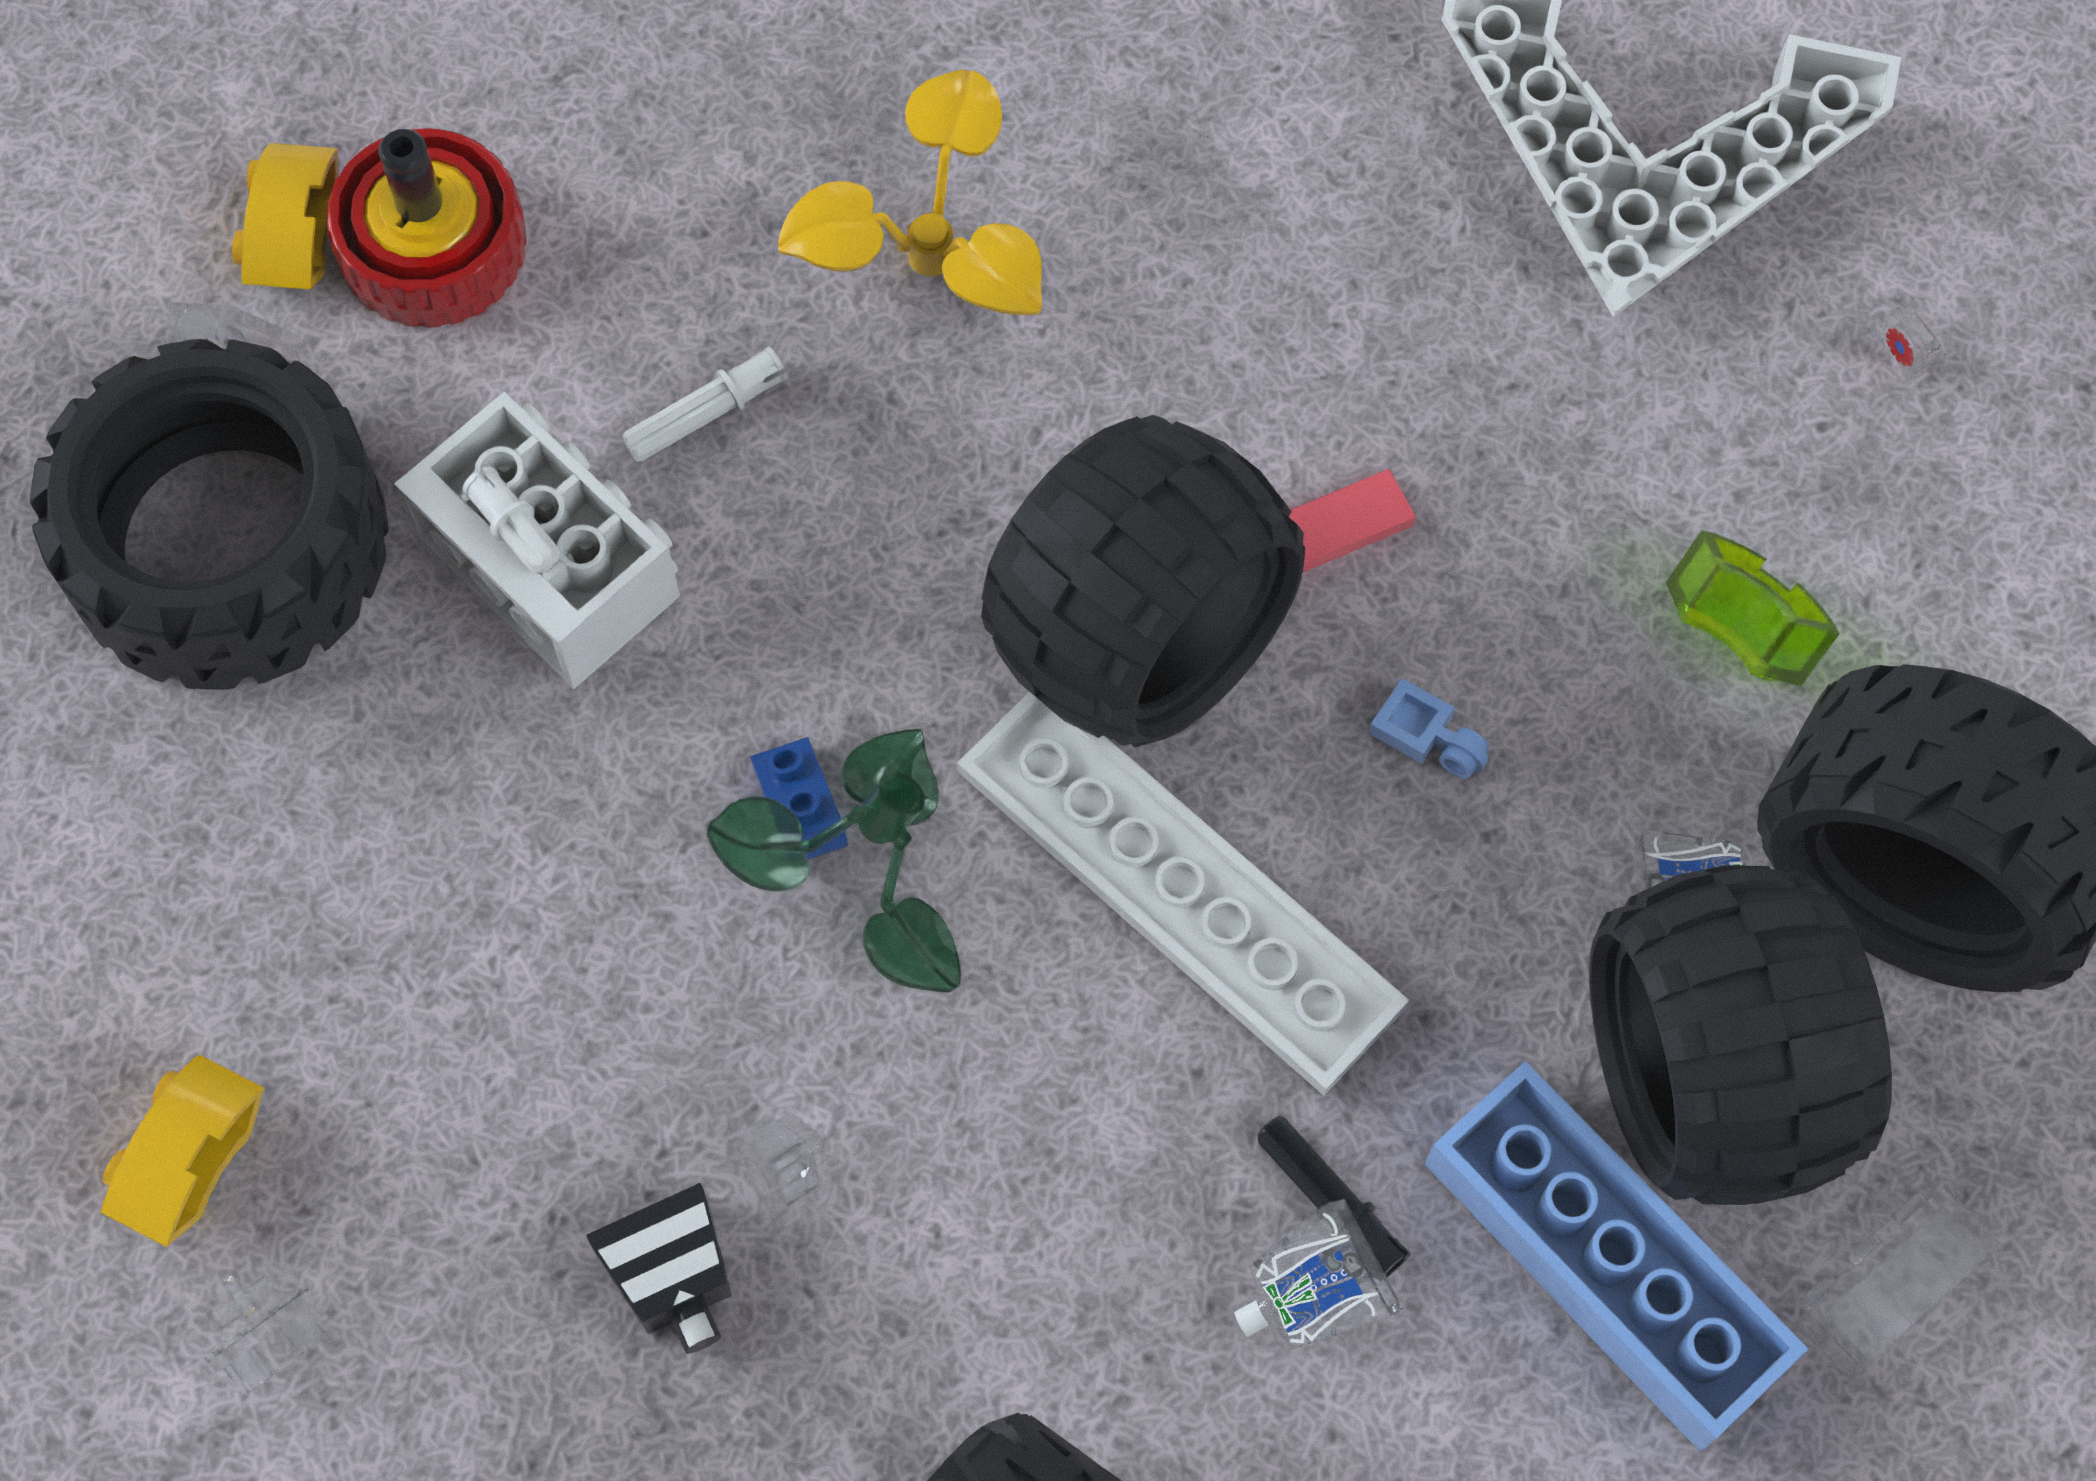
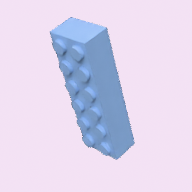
M1526 1061L1433 1144L1424 1165L1700 1452L1716 1440L1808 1350L1794 1333Z

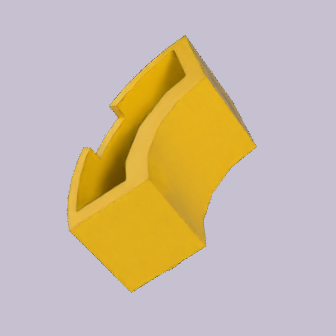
M269 143L259 160H250L247 169L249 195L244 229L235 232L232 245L234 263L241 265L242 284L311 290L325 275L328 243L326 226L328 217L326 209L327 202L332 193L331 189L338 178V148Z
M200 1054L193 1058L179 1073L174 1070L168 1071L156 1086L152 1097L153 1105L139 1124L126 1149L119 1150L111 1158L104 1171L102 1181L103 1184L109 1187L100 1213L168 1247L200 1220L221 1174L235 1154L250 1138L264 1087Z

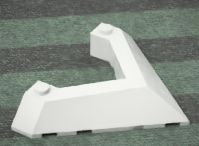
M1446 0L1441 18L1613 317L1890 113L1894 103L1902 58L1789 34L1775 66L1771 88L1761 93L1757 101L1736 113L1731 110L1696 130L1692 138L1669 151L1663 149L1646 159L1634 142L1628 144L1611 121L1613 114L1587 80L1582 82L1565 60L1567 53L1554 37L1562 0Z

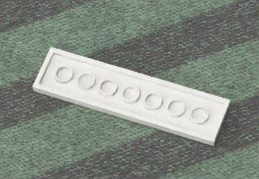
M1028 692L957 762V772L1323 1096L1407 1008L1409 1003L1407 997L1105 736L1097 738L1063 721L1032 693Z

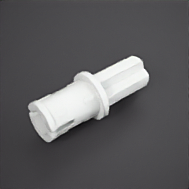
M491 466L482 468V474L488 480L487 483L483 481L477 471L472 473L463 485V493L490 522L491 535L498 541H505L530 572L544 574L550 571L553 564L561 557L560 549L534 519L535 511L533 506L525 500L520 501L501 479L495 468Z

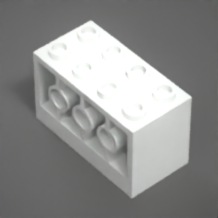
M503 392L402 476L394 485L414 535L570 687L575 689L680 597L675 576L678 568L672 560L669 550L673 545L668 535L655 521L648 518L645 522H642L629 510L631 503L616 484L608 479L601 483L588 471L590 465L577 447L569 441L560 445L548 433L550 431L549 425L532 405L525 403L520 407L506 392ZM489 466L495 468L501 479L520 501L525 500L533 506L535 511L534 519L560 549L561 557L553 564L550 571L544 574L530 572L505 541H498L491 535L490 522L463 493V485L472 473L477 471L483 481L487 483L488 480L482 474V468Z

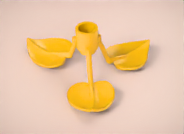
M961 69L931 78L918 86L908 99L905 118L910 134L920 144L928 147H941L933 211L916 218L910 224L907 235L902 233L886 213H873V197L866 187L848 181L828 182L810 190L791 209L779 235L778 250L780 254L799 258L822 269L842 272L861 269L874 260L883 245V231L881 228L883 226L897 242V250L899 252H908V261L914 271L924 276L943 274L949 289L964 301L987 310L1012 315H1039L1042 310V260L1039 248L1029 234L1013 225L992 223L979 227L971 236L970 241L963 237H957L953 241L952 226L944 219L945 196L952 149L971 157L983 155L997 140L1002 125V108L995 88L984 76L973 70Z

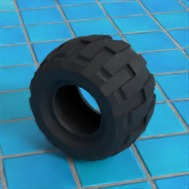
M1150 415L1141 419L1136 416L1106 427L1084 440L1065 455L1026 497L998 541L989 562L983 585L981 618L985 630L993 636L992 639L997 653L1017 681L1063 721L1097 738L1105 736L1111 740L1114 739L1121 746L1129 744L1134 748L1165 740L1196 722L1219 703L1257 661L1284 621L1298 591L1305 559L1304 533L1298 524L1289 518L1292 511L1264 474L1224 441L1177 421L1171 424L1166 419L1156 415Z
M1724 865L1676 875L1629 897L1624 907L1614 908L1613 911L1606 912L1594 936L1590 952L1589 988L1594 1032L1604 1079L1621 1131L1639 1167L1653 1184L1674 1200L1692 1197L1701 1204H1759L1808 1193L1845 1175L1847 1168L1853 1166L1856 1161L1868 1159L1871 1151L1877 1150L1889 1119L1892 1100L1890 1047L1884 1013L1870 964L1859 937L1843 908L1824 887L1808 874L1801 875L1797 871L1784 873L1781 869H1770L1769 866Z

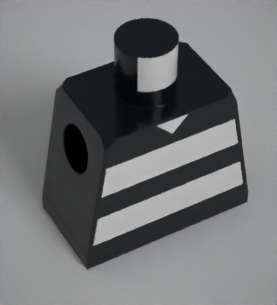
M701 1183L586 1235L598 1260L648 1334L673 1324L686 1354L703 1350L716 1343L722 1337L709 1306L730 1297L732 1293L710 1205Z

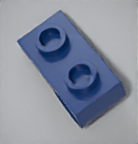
M808 737L750 756L756 778L772 816L780 844L783 843L786 852L784 855L789 866L848 847L843 821Z

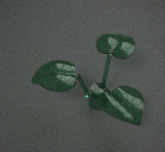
M909 729L883 734L855 748L843 763L841 777L846 792L851 798L862 805H855L849 814L812 839L802 840V826L794 813L780 802L766 797L739 799L727 806L715 819L707 824L708 840L722 864L745 883L771 892L792 890L802 885L810 872L804 853L816 851L854 824H858L863 836L871 842L878 844L892 842L894 846L880 899V906L884 913H878L870 917L863 928V946L867 957L880 974L901 986L944 993L957 990L960 986L961 966L958 952L951 932L940 914L932 906L919 898H906L899 902L897 906L893 899L904 851L912 840V836L907 831V828L927 821L934 814L939 801L937 781L927 757L922 729Z

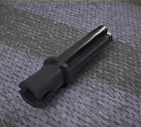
M1277 1116L1264 1125L1257 1134L1261 1147L1322 1214H1328L1334 1220L1338 1229L1337 1236L1347 1235L1345 1238H1349V1241H1346V1243L1365 1261V1264L1373 1271L1375 1276L1380 1281H1383L1384 1278H1388L1400 1268L1411 1253L1393 1237L1373 1213L1375 1206L1370 1201L1363 1204L1285 1117Z

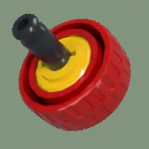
M432 128L394 130L365 147L343 168L331 189L332 193L327 202L326 209L328 217L326 226L336 263L348 287L355 296L359 297L361 303L369 310L378 312L381 317L389 321H398L403 323V325L412 327L427 326L428 328L463 322L466 318L477 316L486 311L488 306L501 299L506 289L513 285L518 276V269L523 265L527 233L523 208L509 171L503 167L501 160L493 152L486 149L483 144L463 134Z

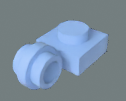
M1403 678L1370 724L1369 735L1421 764L1433 746L1438 747L1442 752L1439 757L1441 765L1448 772L1459 778L1468 779L1473 773H1480L1488 762L1487 751L1489 750V744L1480 734L1465 727L1459 728L1456 733L1446 728L1453 718L1455 707Z

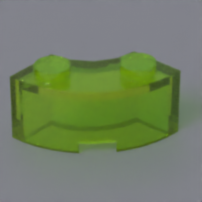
M1701 530L1665 582L1682 622L1694 628L1703 629L1724 642L1741 658L1751 675H1755L1765 681L1777 680L1802 686L1840 633L1818 601L1799 582L1790 590L1777 578L1762 569L1767 558L1731 539Z

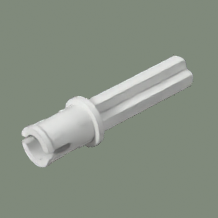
M769 346L764 351L727 372L723 369L716 372L717 379L626 430L623 434V441L627 450L637 462L644 461L736 407L739 412L744 410V403L788 379L786 371L781 370L784 366L779 357Z

